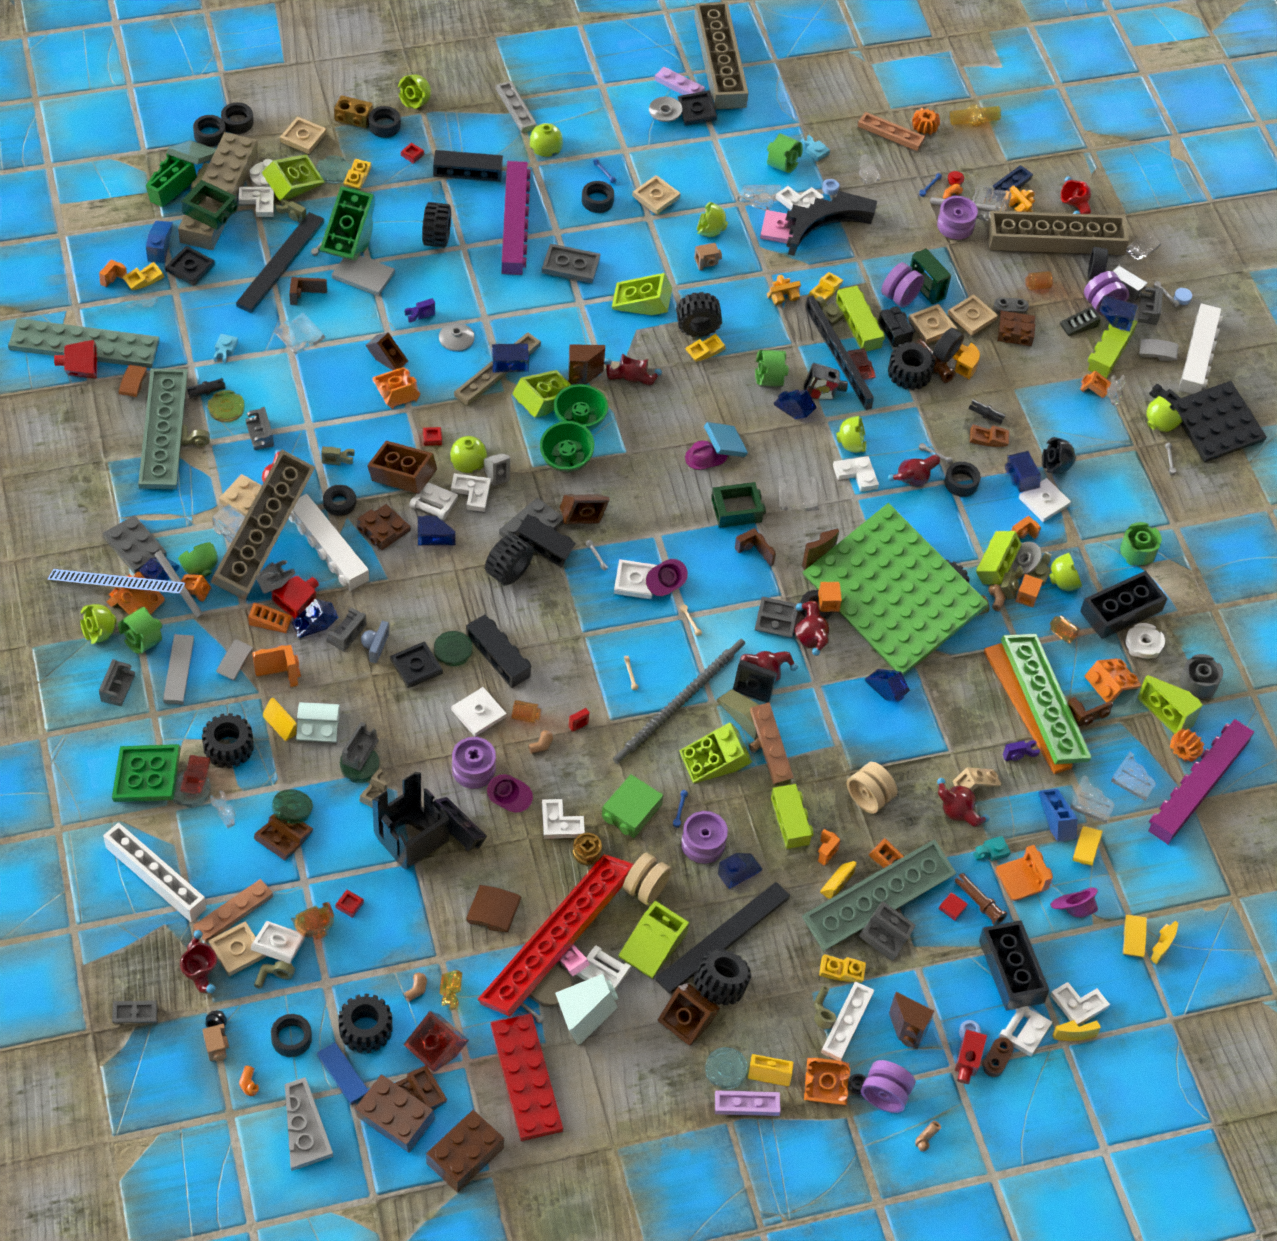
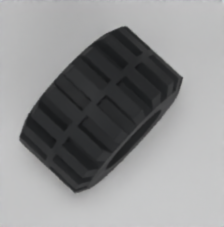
M428 202L423 217L422 242L424 246L445 248L449 241L451 227L450 204Z
M695 292L691 295L688 294L677 303L678 327L687 336H709L711 333H715L720 328V325H722L719 300L710 293Z
M908 342L904 343V345L900 344L891 353L888 366L889 378H892L891 381L897 383L898 387L902 386L903 389H921L922 386L925 387L931 380L935 357L922 344L917 345L915 342H912V344Z
M508 534L498 541L490 551L485 562V570L502 585L508 586L518 580L527 570L533 557V548L517 535Z
M228 713L227 716L220 714V717L217 718L215 716L212 718V722L208 721L206 723V727L202 730L203 749L208 761L211 760L213 765L218 764L221 768L224 766L232 768L233 765L238 767L240 762L245 763L247 757H251L254 750L251 725L248 724L245 718L241 720L240 715L233 716V713ZM226 737L237 739V741L231 744L219 743L221 739Z
M725 949L708 951L703 956L694 976V984L697 991H700V995L708 998L707 1000L710 1002H715V1004L720 1005L721 1003L724 1006L729 1005V1003L732 1005L736 1004L743 997L751 979V969L747 966L748 963L732 951L727 952Z
M359 994L355 995L354 1000L352 998L348 999V1005L345 1003L342 1005V1011H339L338 1019L339 1033L345 1045L349 1044V1049L352 1051L356 1048L358 1053H362L363 1050H367V1053H371L372 1049H375V1051L380 1050V1045L384 1047L387 1044V1039L390 1040L393 1030L392 1012H390L389 1005H385V1000L382 998L378 1000L376 995L369 997V994H364V997H360ZM365 1017L372 1018L377 1022L374 1027L366 1030L359 1029L354 1025L357 1020Z

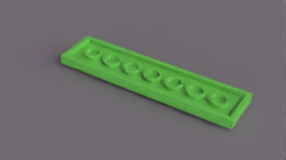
M1037 634L1003 635L1001 638L1002 645L1054 764L1089 762L1092 757Z

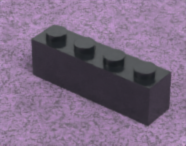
M435 150L433 177L501 182L503 155Z
M484 614L466 625L467 638L511 688L530 678L531 664L529 660L524 659L520 655L518 648L508 641V637L504 632H500L494 620L489 619Z

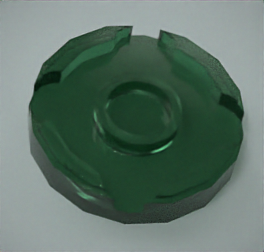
M448 631L442 633L436 638L434 643V655L439 662L442 661L447 666L462 665L472 655V642L462 632Z
M374 750L361 771L342 764V756L340 757L342 775L356 783L370 781L380 766L378 754Z
M286 789L278 792L272 802V811L275 816L280 820H287L286 822L291 824L306 821L313 809L310 797L302 791L295 789Z

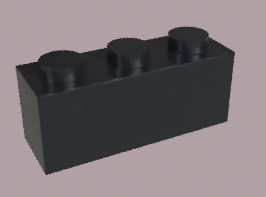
M529 514L526 515L515 535L529 544L534 552L559 567L563 566L576 544L570 537L560 534L552 526L545 525L537 517L530 516Z

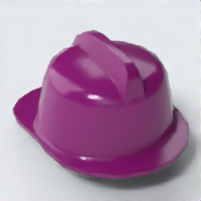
M701 440L694 443L686 452L685 461L689 467L702 470L723 464L727 460L728 455L717 454L712 443Z
M677 559L666 560L648 572L646 576L647 588L656 596L667 595L680 588L686 582L688 577L687 568L683 562Z
M503 774L494 777L487 787V795L493 803L514 813L527 810L533 800V793L530 787L510 775Z
M1092 887L1066 894L1054 899L1050 905L1054 909H1066L1074 917H1086L1098 911L1095 900L1098 890Z

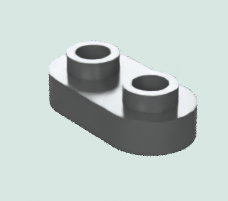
M1005 297L997 298L993 306V310L999 315L1001 311L1026 314L1029 308L1028 302L1024 299Z

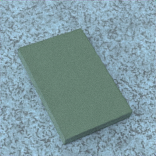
M190 140L168 147L167 154L194 164H200L211 160L216 149Z

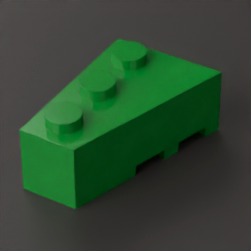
M166 154L165 161H161L159 170L154 172L146 184L150 202L163 208L192 184L197 178L194 163Z

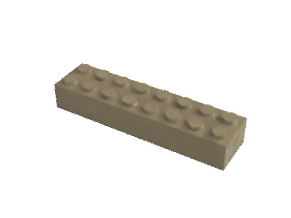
M728 2L696 3L694 19L715 110L747 108L748 89Z
M224 132L202 180L235 195L238 199L239 187L244 186L250 169L253 167L258 156L257 139ZM207 196L198 206L216 213L223 204ZM184 215L178 227L179 241L182 244L214 250L225 224L216 230Z
M990 211L987 222L990 250L1091 254L1094 247L1106 248L1108 254L1125 255L1129 243L1125 216Z
M283 449L280 451L217 568L211 583L243 600L246 599L256 580V576L260 573L315 469L313 465Z

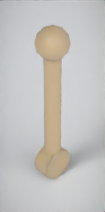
M681 605L680 611L685 613L695 630V635L700 636L702 631L697 628L688 613V606Z
M624 656L632 683L631 689L636 691L638 684L635 683L629 656Z

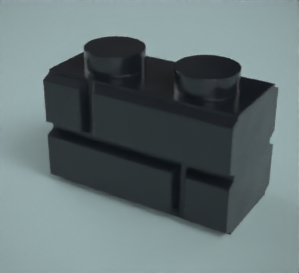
M898 306L882 310L879 314L878 322L892 346L897 347L900 344L904 345L906 342L911 343L915 330L912 324L909 325L906 313L902 312Z

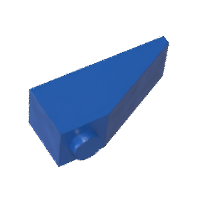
M154 222L146 243L148 262H166L173 222Z
M1058 788L1039 791V797L1050 831L1057 842L1077 839L1078 818Z

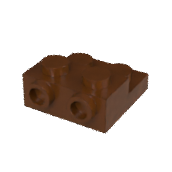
M1001 311L997 341L1032 346L1035 336V316Z
M387 504L376 511L371 509L357 518V529L363 535L365 534L370 542L381 550H384L411 531V526Z

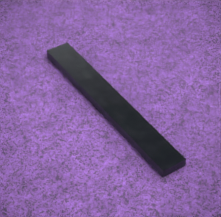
M311 212L306 215L238 299L236 307L250 313L255 310L324 224V218Z
M814 296L807 297L805 308L864 409H872L874 396Z
M777 882L773 883L656 977V981L669 994L673 993L679 986L695 975L703 956L708 951L712 952L714 949L720 951L721 949L726 950L790 899V894Z

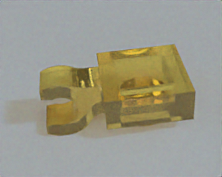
M454 970L441 976L439 994L443 995L441 1003L442 1006L450 1004L449 1010L457 1009L459 1006L456 993L461 990L463 974L459 970Z

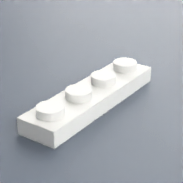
M858 982L854 983L822 1048V1054L835 1060H842L874 993L873 989Z

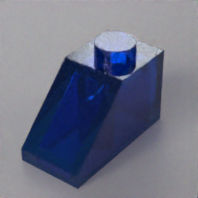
M1103 296L1099 310L1112 327L1130 332L1138 305Z
M429 515L418 516V545H456V531L440 518Z
M156 557L150 558L139 570L146 579L168 581L170 578ZM166 558L176 572L180 565Z
M877 669L865 678L866 683L885 700L898 702L910 691L901 671Z
M735 853L719 863L718 875L728 889L761 872L763 868L751 853Z

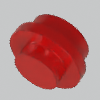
M952 171L948 174L947 179L952 186L954 184L961 185L965 177L961 172Z

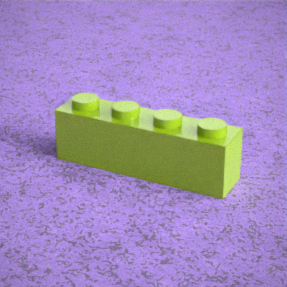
M858 286L838 290L836 303L840 311L844 313V318L862 353L882 348L885 334L883 330H880L877 318L871 313V307L866 303L863 292H860Z
M1119 313L1115 319L1112 318L1108 326L1109 330L1104 331L1101 337L1102 341H1098L1095 346V353H1091L1087 362L1090 363L1088 371H1097L1107 379L1133 336L1138 322Z

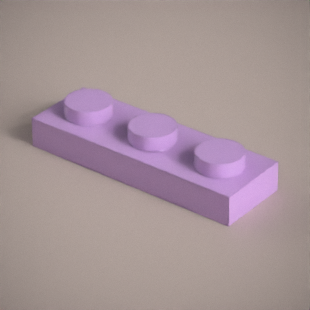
M663 67L655 75V81L682 95L705 91V87L666 67Z
M715 1091V1114L780 1116V1092Z

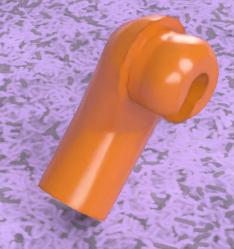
M959 184L950 186L945 190L942 199L952 197L954 193L958 196L963 192V188Z
M246 1065L243 1069L239 1086L246 1095L254 1096L259 1091L258 1084L255 1085L252 1081L255 1069L252 1066Z

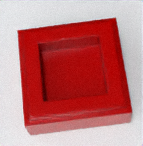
M412 142L401 151V156L413 164L425 155L424 150Z
M441 427L423 428L424 446L442 445Z
M587 708L569 716V728L572 732L589 724L590 712Z
M346 890L335 904V908L353 918L364 904V899Z
M951 892L941 903L939 910L955 921L967 908L968 904Z

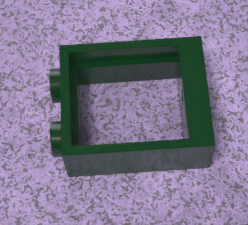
M200 180L181 201L183 214L216 230L224 225L228 218L238 209L237 197L203 180ZM207 196L223 204L216 213L198 205Z
M927 248L915 252L912 255L910 267H912V271L915 270L924 276V284L920 292L932 305L946 299L951 274Z
M756 482L712 487L711 502L719 528L762 522L763 515L766 514L765 504L761 503V490L757 489ZM752 496L755 509L726 512L723 499Z

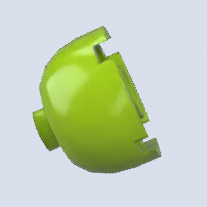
M418 74L404 76L398 84V87H400L399 98L408 108L410 106L413 109L422 107L431 96V88L428 81Z
M539 124L531 132L530 148L532 147L535 154L543 157H550L556 152L558 154L563 147L561 131L553 124Z
M708 202L705 206L707 211L701 213L697 225V231L699 232L697 234L705 237H715L721 231L726 230L728 221H726V213L721 206Z
M1158 396L1149 404L1146 411L1147 424L1153 430L1169 432L1178 427L1182 420L1176 409L1173 411L1170 408L1171 404L1161 396Z
M860 416L847 418L840 425V432L836 433L838 443H842L843 448L853 453L865 452L867 444L864 441V435L866 434L862 418Z
M463 436L457 439L452 445L450 460L454 468L464 473H473V470L476 469L478 471L484 467V459L487 458L485 445L474 436Z
M1066 553L1057 557L1052 562V573L1049 574L1052 584H1057L1064 591L1081 588L1082 583L1070 554Z
M101 604L84 606L80 613L84 614V619L80 620V624L86 640L91 639V644L109 639L117 623L115 615L106 606Z

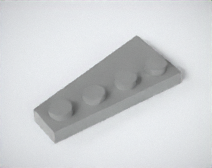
M306 1077L285 1084L291 1171L331 1158L333 1157V1152Z

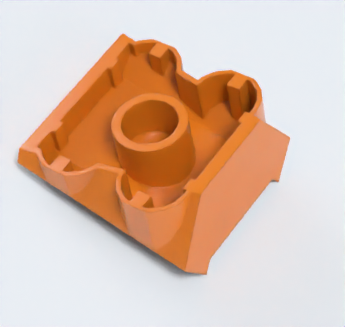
M405 367L375 376L372 379L385 403L392 409L395 406L413 400L417 402L420 396L416 379L410 377V372Z
M807 1058L804 1100L847 1105L850 1063L823 1058Z

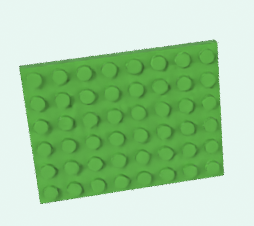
M889 503L803 571L804 577L817 590H819L820 582L840 583L842 601L839 613L901 678L988 607V602Z

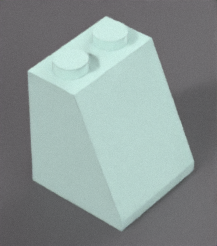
M603 974L556 992L567 1027L577 1045L581 1044L618 1008L615 1000L619 999L611 980L606 981Z

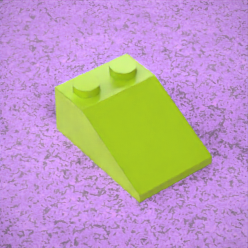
M307 154L273 160L262 172L267 183H269L280 201L282 199L294 198L325 182Z
M661 273L617 282L612 309L646 315L668 312L672 286L666 274Z
M557 370L520 378L512 395L536 418L554 411V400L557 394L564 388L571 386V384Z
M1149 675L1145 677L1137 697L1174 734L1181 729L1187 730L1192 728L1203 706L1200 700L1189 691Z

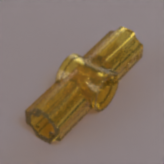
M973 104L964 110L950 111L951 125L970 123L972 126L977 127L986 121L1000 120L1001 109L999 106L980 108L979 105Z

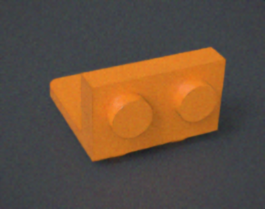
M137 572L133 576H131L130 574L127 576L135 578H145L140 572ZM116 587L108 594L110 598L106 602L111 607L118 603L129 615L142 607H145L151 615L164 602L165 598L159 591Z
M281 645L276 648L261 649L253 652L256 676L287 671L290 687L298 686L297 678L301 677L298 655L293 654L291 645Z
M1118 658L1097 660L1084 676L1105 702L1112 701L1113 703L1123 690L1139 689L1141 686L1137 676L1129 671L1123 660Z
M1035 845L1026 848L1024 857L1001 864L995 870L1012 901L1048 890L1053 879L1050 868L1046 867L1042 853L1037 851Z

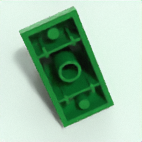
M340 186L321 243L320 252L356 261L360 252L366 251L373 229L374 194Z

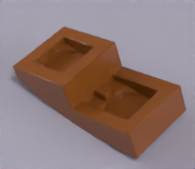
M129 365L123 376L119 394L137 397L142 389V381L147 374V367Z
M973 424L970 428L969 442L983 446L1005 447L1009 444V430L994 425L991 429H987Z

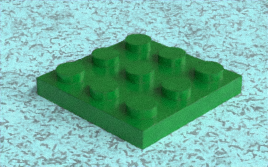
M180 745L120 746L112 793L113 802L173 800L181 751Z

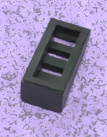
M1090 307L1060 321V325L1066 334L1070 336L1098 327L1101 318L1094 307Z

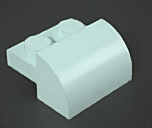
M299 702L296 740L337 743L340 704Z

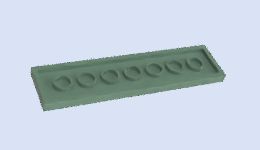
M17 318L8 348L13 351L55 356L64 355L65 345L94 340L97 345L98 362L152 368L160 339L159 336Z
M151 368L138 481L139 489H177L188 379L187 369Z
M934 839L810 910L802 918L824 952L862 930L882 901L896 910L951 878L956 872Z

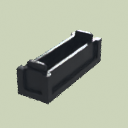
M448 797L434 800L433 805L439 812L441 807L444 808L449 818V832L465 847V850L468 852L473 848L479 849L487 835Z

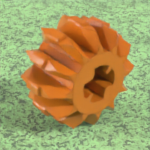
M923 108L920 111L917 110L912 117L913 129L924 135L926 133L929 135L933 132L936 133L940 126L939 114L935 113V110H929L928 108L926 110Z
M1189 728L1187 730H1179L1170 740V748L1174 750L1173 754H1177L1178 759L1183 758L1185 762L1188 760L1193 762L1200 757L1204 751L1203 746L1205 744L1200 741L1202 737H1198L1196 732L1192 733Z

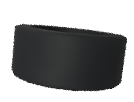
M241 102L230 103L221 111V119L225 122L227 132L242 134L252 128L254 123L253 111L247 104ZM233 115H243L247 117L243 121L234 122L228 119Z
M380 106L369 113V129L374 135L386 138L392 137L399 132L401 117L396 109L390 106ZM382 118H387L394 121L390 125H380L376 123L377 120Z
M204 115L196 119L193 124L195 140L209 147L219 145L224 132H226L223 119L215 115ZM207 127L219 129V131L213 134L200 132Z
M592 181L583 187L582 205L585 209L594 213H603L612 208L614 189L611 185L603 181ZM593 193H601L608 198L596 201L588 196Z
M1094 247L1092 249L1088 266L1089 280L1106 271L1108 250L1106 248Z
M952 327L949 328L937 342L933 355L944 363L950 361L962 345L964 335Z
M956 462L947 469L944 480L945 487L953 495L967 497L977 491L981 476L979 470L973 464ZM955 474H965L973 480V483L962 485L954 481L952 476Z
M286 1014L279 1017L271 1028V1041L275 1051L286 1057H297L305 1053L312 1042L309 1022L297 1014ZM287 1026H297L303 1030L304 1038L298 1044L286 1045L280 1042L279 1032Z

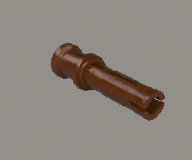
M923 339L917 340L919 344H922L924 348L927 347L929 352L933 353L932 349ZM935 357L933 371L941 376V380L944 383L951 381L955 377L956 372L947 366V362L944 363Z
M961 873L959 875L961 879L956 878L955 883L980 906V912L986 914L992 920L993 925L1002 923L1008 913L1002 911L995 904L996 901L994 899L988 898L965 873Z

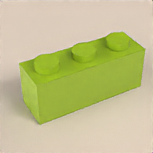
M1016 531L995 532L976 569L977 576L982 584H1002L1004 574L1008 573L1022 545Z
M796 784L774 787L771 800L786 849L810 845L814 832L812 825H809L807 821V809L803 808L802 792L798 791Z

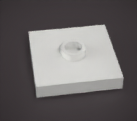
M1047 478L1019 495V499L1042 522L1061 512L1071 504V501Z
M619 559L614 594L651 599L652 593L647 588L646 576L657 565Z
M484 687L451 706L453 713L474 737L507 717V713Z
M266 921L253 941L251 950L290 964L304 942L305 934Z

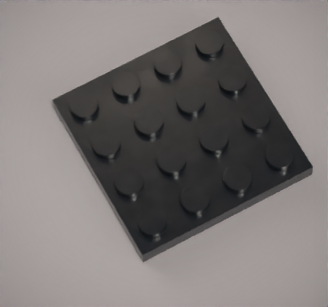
M1232 381L1171 401L1170 403L1172 410L1176 409L1182 420L1180 424L1204 462L1263 442L1267 438Z

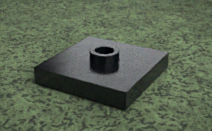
M710 90L678 96V101L682 105L681 115L684 126L717 120Z
M186 246L165 266V271L195 286L215 266V260Z
M425 641L390 656L392 664L407 688L443 674V669Z
M740 660L733 690L768 703L772 697L777 673Z

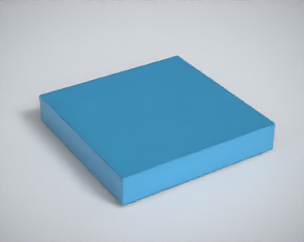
M710 422L704 425L717 454L745 457L748 454L735 426Z

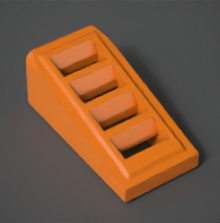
M253 603L248 616L250 626L287 633L292 619L291 615L259 603ZM280 619L284 620L282 626L279 625Z
M886 838L869 853V856L883 868L892 864L895 859L899 860L904 857ZM882 849L885 851L883 855L880 853ZM888 855H891L892 857L889 860H887L886 857Z

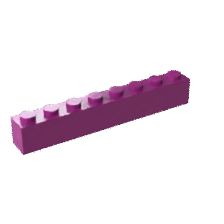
M507 161L501 274L522 275L523 268H526L527 258L523 257V255H527V245H524V242H527L528 232H524L525 229H528V219H525V217H529V206H526V204H529L530 194H526V192H530V181H527V179H530L531 169H527L528 162Z
M1236 719L1230 725L1227 723L1221 731L1222 735L1220 737L1216 736L1212 741V748L1210 750L1207 748L1203 752L1200 763L1198 761L1194 763L1190 770L1192 773L1190 775L1186 774L1180 782L1182 784L1180 788L1175 787L1170 794L1171 799L1169 801L1165 800L1159 808L1161 810L1159 814H1153L1149 820L1151 826L1148 832L1169 844L1245 749L1255 731Z

